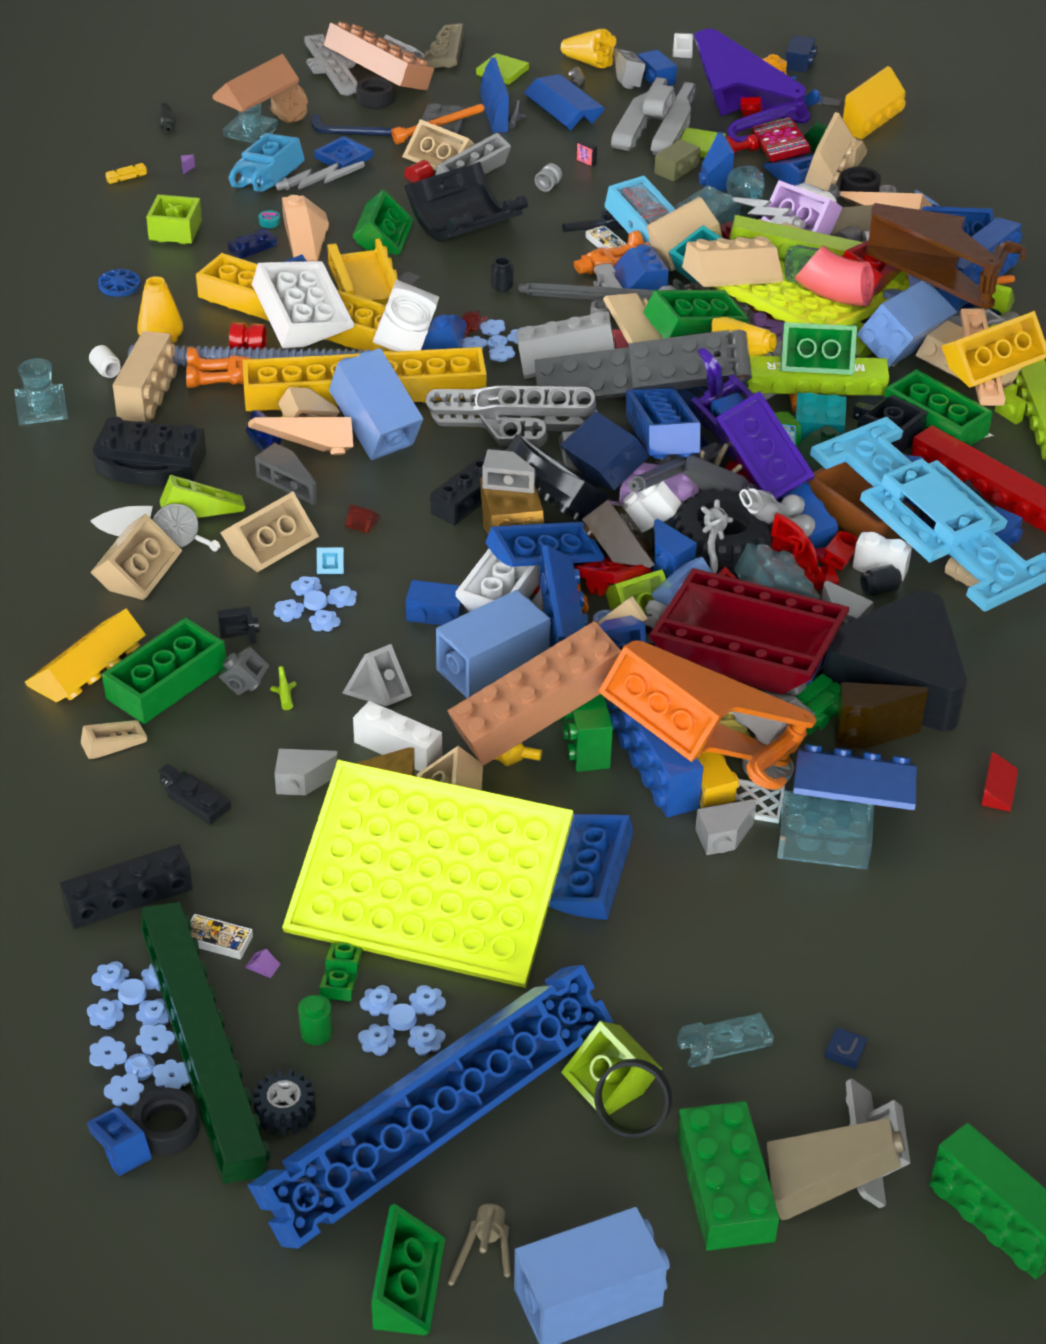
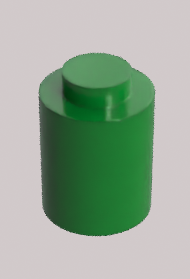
M310 995L302 999L298 1005L301 1039L309 1045L325 1044L331 1039L333 1034L330 1001L321 995Z

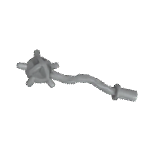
M718 499L715 500L714 507L711 509L705 506L701 507L702 512L705 514V527L702 531L707 533L710 530L707 547L710 569L715 574L718 570V560L715 552L717 534L720 540L724 539L723 530L726 528L727 523L733 521V518L728 517L727 513L720 508V500Z

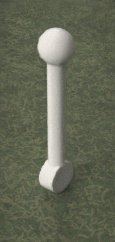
M196 535L194 538L208 545L212 551L220 549V544L216 540L210 541L199 535Z

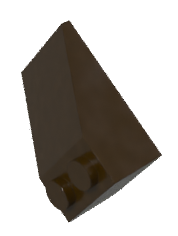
M841 682L835 719L836 747L866 749L920 733L928 687Z

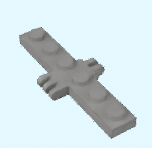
M323 34L304 36L305 45L315 57L309 58L306 61L314 74L326 73L341 95L349 96L357 93L358 82L348 70L353 68L356 63L324 46L326 38Z

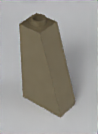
M890 1118L767 1142L771 1190L781 1220L790 1219L900 1168L899 1153L905 1152L901 1131H894Z

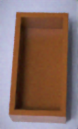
M843 462L831 468L825 469L823 467L813 472L814 479L807 483L811 486L812 492L817 499L823 502L829 515L836 519L837 524L858 539L862 532H875L886 539L901 538L860 500L862 492L873 488V486L850 465ZM903 500L902 503L915 513V507Z

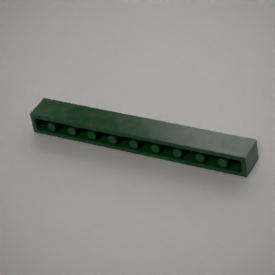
M180 902L142 907L140 930L222 1183L228 1184L258 1178L264 1174L266 1161L270 1160L269 1145L266 1140L262 1141L260 1137L261 1126L257 1113H252L250 1108V1090L248 1086L243 1087L241 1064L239 1060L234 1061L232 1038L229 1034L225 1035L223 1012L221 1009H216L215 989L213 985H208L206 963L199 959L198 940L196 937H192L190 933V917L188 914L183 913Z

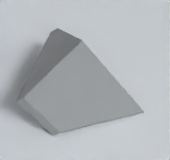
M392 644L365 654L342 694L383 706H389L412 696Z

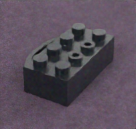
M117 416L107 418L93 446L96 472L117 481L139 485L164 486L167 484L170 475L194 481L206 455L204 429L195 428L191 424L174 426L146 423L144 421H127Z
M516 434L506 450L514 452L535 469V486L540 491L538 496L550 504L554 501L557 503L555 507L557 510L567 516L569 515L578 522H582L584 517L610 498V495L570 467Z

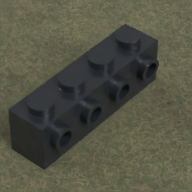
M496 446L491 448V450L504 451ZM483 453L478 459L467 465L431 493V514L455 526L482 505L480 478L483 477V464L486 453Z
M180 844L60 882L64 908L73 929L193 890L190 865Z

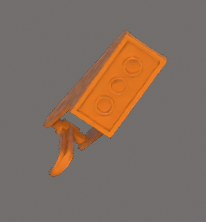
M637 640L623 647L598 691L691 762L706 752L749 760L746 766L749 778L758 786L767 789L778 790L785 786L787 783L785 777L773 779L765 771L772 765L787 767L791 761L789 755L795 753L807 734L806 729L812 728L816 723L814 715L803 708ZM729 712H740L789 724L779 737L770 744L765 745L753 737L719 724V721Z

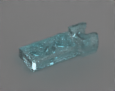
M757 1013L707 1025L699 1022L683 1026L678 1034L677 1045L681 1049L691 1048L690 1059L687 1065L689 1067H697L710 1064L711 1059L772 1046L774 1036L762 1014Z

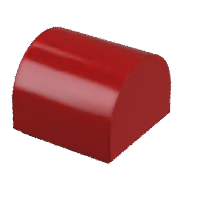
M421 160L407 167L404 175L407 180L414 183L434 176V170L427 160Z

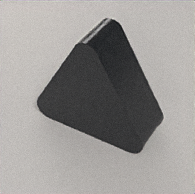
M917 591L840 626L826 652L824 668L818 672L817 677L824 674L832 679L833 683L837 682L840 685L841 682L928 687L922 725L939 731H950L957 727L967 678L943 599L939 595L930 591Z

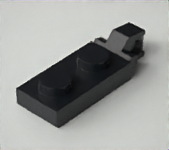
M169 764L159 769L160 783L164 785L169 798L207 824L213 823L231 809V801L190 773L188 774L185 771L179 773L176 768Z

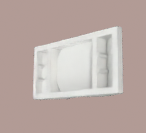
M396 279L373 342L396 352L421 350L439 296Z

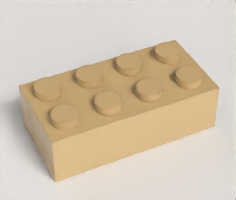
M142 331L113 383L117 417H121L122 420L144 421L146 423L154 419L158 405L162 404L164 393L168 392L170 382L177 374V365L173 361L175 346L171 343V334Z

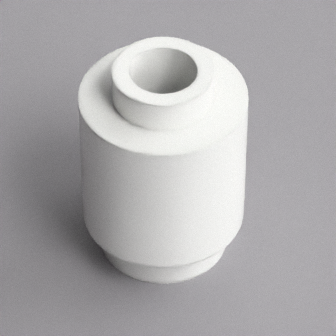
M99 345L90 352L89 361L102 376L112 378L118 375L121 369L120 361L107 346Z

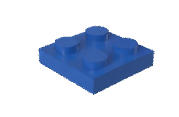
M342 136L315 150L314 155L315 159L329 166L338 163L337 169H341L373 158V150Z

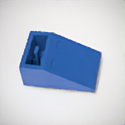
M814 154L799 155L764 163L763 167L779 181L796 186L804 183Z

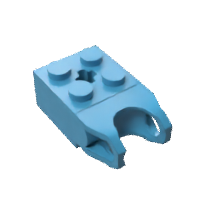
M266 133L241 153L242 158L236 162L231 170L229 181L231 187L236 188L253 184V190L260 192L273 187L305 161L299 138ZM239 172L242 177L236 183L235 176Z

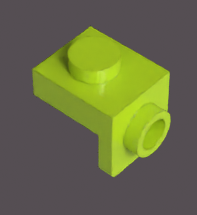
M1012 384L1003 388L1005 403L1004 405H996L995 412L1014 424H1018L1023 420L1026 401L1016 395L1018 386Z

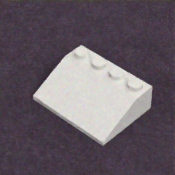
M322 261L258 263L252 285L282 348L305 347L353 328L354 323Z

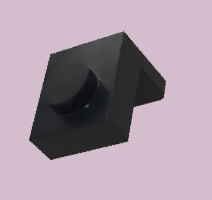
M250 606L217 611L221 638L248 634L250 644L256 643L255 633L260 632L258 617L252 616Z

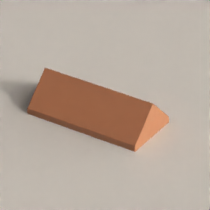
M281 54L225 83L213 95V100L244 112L299 83V78L285 56Z

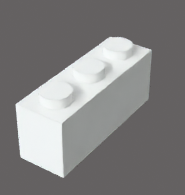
M368 701L353 717L354 743L382 755L413 747L415 752V770L422 771L442 757V732L371 701Z

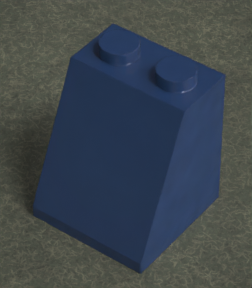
M594 412L560 444V447L585 479L611 490H615L650 457L635 436L598 412Z

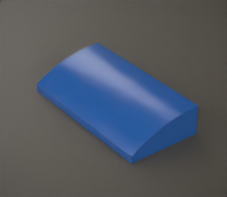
M492 57L482 76L480 97L485 107L492 133L508 132L509 94L496 57Z
M583 522L492 526L485 542L496 558L510 567L540 565L542 545H548L572 558L573 563L604 561L605 558L594 539L592 540L585 532Z
M574 814L549 907L575 916L608 920L634 833L629 815Z

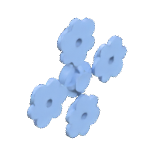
M490 319L487 322L481 323L480 329L483 334L492 337L488 340L481 339L479 336H474L473 338L466 337L462 341L461 348L481 347L483 350V347L488 344L490 359L505 362L515 356L513 347L507 346V342L509 340L518 344L517 329L512 330L511 334L506 338L505 336L498 335L505 330V322L503 320L495 321Z
M302 576L299 578V581L291 583V588L297 596H305L303 604L296 603L293 599L279 601L275 604L274 615L280 617L284 622H289L293 618H300L305 606L309 610H317L315 616L309 618L312 629L314 631L324 630L329 632L333 627L340 625V618L336 617V613L333 611L329 612L321 609L325 608L327 603L335 604L338 608H342L345 605L353 606L356 603L357 592L351 590L348 586H340L336 589H331L330 595L326 598V595L321 592L322 586L320 585L319 578Z
M114 961L108 965L102 964L98 966L97 972L92 976V983L96 986H101L103 991H109L112 988L118 990L119 1000L109 1001L103 998L98 1001V1004L90 1005L87 1008L90 1024L93 1026L100 1025L103 1029L113 1028L116 1025V1021H121L124 1018V1013L122 1012V1003L127 1005L139 1004L140 1011L136 1013V1019L141 1021L143 1025L150 1024L154 1027L158 1024L167 1025L169 1023V1016L163 999L158 998L154 1001L144 1000L147 996V990L156 988L157 991H160L152 964H150L149 969H144L141 972L142 981L139 979L126 980L130 975L129 970L123 969L121 962Z
M380 985L375 989H367L365 997L360 1000V1007L365 1011H370L372 1016H379L381 1013L388 1015L390 1026L380 1027L378 1024H372L369 1026V1030L361 1031L358 1039L362 1043L363 1051L367 1053L373 1052L377 1056L385 1055L388 1052V1048H392L396 1044V1040L393 1037V1029L399 1031L411 1029L408 1045L415 1048V1052L420 1056L428 1055L431 1051H440L441 1043L445 1041V1033L442 1030L436 1029L433 1024H426L424 1027L414 1025L417 1022L416 1014L421 1015L425 1013L427 1016H433L436 1011L445 1008L446 1001L441 997V990L437 988L431 989L427 985L419 986L416 993H412L409 996V1001L412 1003L410 1006L408 1004L394 1005L397 1001V996L394 993H390V989L385 985Z
M150 1024L143 1025L140 1028V1035L136 1037V1044L142 1046L141 1049L144 1054H134L128 1059L124 1051V1043L121 1041L115 1042L112 1037H102L99 1043L92 1044L89 1057L92 1065H103L105 1069H112L115 1064L125 1062L127 1074L123 1077H112L111 1084L106 1085L104 1088V1095L112 1099L113 1104L116 1106H121L124 1103L130 1106L136 1105L140 1100V1094L144 1092V1086L138 1083V1081L147 1080L152 1074L156 1078L155 1085L160 1088L181 1089L182 1085H188L190 1081L183 1062L177 1063L175 1060L169 1059L165 1062V1065L159 1064L155 1066L154 1060L149 1056L156 1052H167L168 1045L175 1041V1035L171 1031H166V1026L163 1024H158L155 1027Z

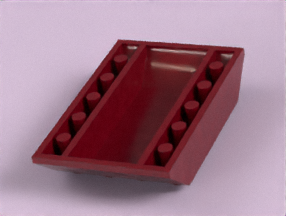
M692 568L651 631L650 639L660 649L745 685L783 695L811 680L847 616L849 607Z

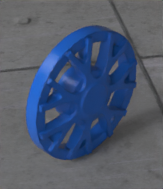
M112 269L111 271L104 272L98 279L99 290L106 295L114 297L131 295L138 291L141 286L138 274L125 269Z

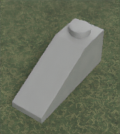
M614 48L617 80L625 88L633 89L634 86L640 87L646 64L633 51Z

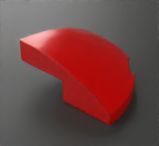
M776 513L771 531V536H773L771 550L791 557V565L803 570L810 568L812 573L815 574L818 560L813 544L795 522L782 514Z

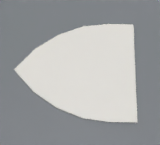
M128 506L114 509L90 520V522L108 534L120 536L128 525L145 513L151 517L153 506Z

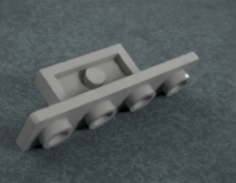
M854 1079L847 1080L846 1103L849 1107L851 1122L849 1126L890 1118L894 1131L900 1130L904 1141L905 1152L899 1153L900 1168L910 1164L902 1105L893 1100L874 1110L871 1092ZM896 1170L857 1187L861 1197L878 1208L886 1206L883 1177Z

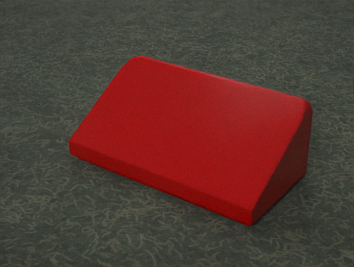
M993 752L990 757L981 806L1011 812L1018 768Z

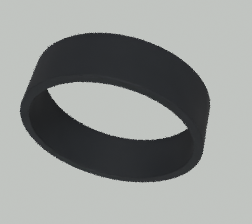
M641 1059L622 1060L610 1067L598 1081L594 1096L595 1107L601 1121L612 1132L629 1138L643 1137L654 1132L669 1114L672 1104L671 1087L663 1072L652 1063ZM626 1066L639 1067L650 1072L659 1081L664 1092L665 1107L660 1120L656 1124L645 1129L633 1130L617 1124L608 1115L603 1104L602 1090L607 1076L612 1071Z

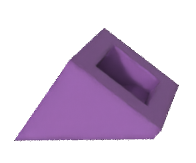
M194 155L181 156L183 174L195 167Z
M267 949L256 952L245 967L271 978L281 964Z

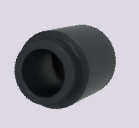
M497 257L491 265V286L499 292H506L513 287L514 265L508 257Z
M892 564L867 570L860 577L863 592L866 595L871 594L872 596L898 590L902 582L900 570Z

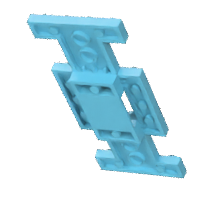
M888 417L812 446L810 455L825 469L846 462L869 482L873 488L863 491L860 500L929 563L949 554L980 581V583L968 588L966 596L984 612L1046 583V553L1025 561L994 534L1005 529L1007 520L938 460L929 464L922 458L911 462L891 444V442L901 439L903 430ZM908 497L936 522L934 530L902 503L905 498Z

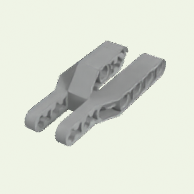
M657 77L648 92L632 100L613 132L611 148L630 152L636 146L638 137L641 138L642 130L647 127V122L651 118L663 120L652 140L651 151H653V156L680 140L686 127L689 128L690 105L695 96L696 84L685 82L676 97L674 88L667 86V79Z
M492 386L480 389H434L426 396L427 407L431 411L432 419L437 425L486 428L500 447H509L516 434L541 447L547 442V431L572 432L584 422L582 420L583 417L598 412L594 392L587 387ZM436 397H440L442 402L434 404L432 401H435ZM461 397H465L467 402L458 401H460ZM509 397L516 398L514 403H505V400ZM537 397L541 399L538 404L529 403L532 398ZM558 398L566 399L563 404H554V401ZM583 398L591 400L587 405L579 404L578 402ZM438 414H445L444 418L440 419ZM450 414H455L456 418H451ZM463 415H468V419H464ZM511 415L521 416L520 418H510ZM535 416H545V418H544L543 420H540V419H537V418H534V417H535ZM559 416H570L566 421L558 420ZM509 429L518 430L513 436L506 435ZM535 430H539V432L537 433V435H536V436H533V434L535 433Z

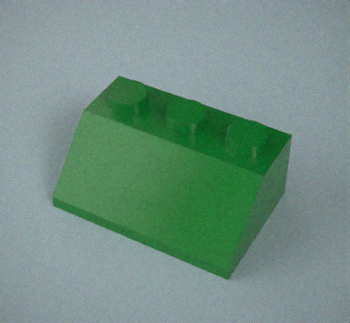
M383 189L366 203L352 237L366 251L375 250V239H380L382 245L387 247L388 254L398 255L402 251L414 218Z

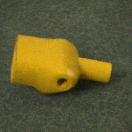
M521 742L494 760L500 761L505 766L513 765L523 760V758L540 761L542 750L526 747Z

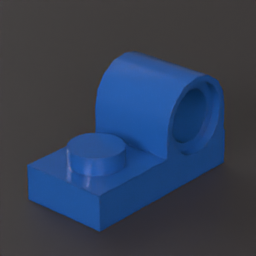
M115 1107L87 1122L91 1135L104 1147L107 1158L118 1176L152 1159L143 1130L119 1107Z

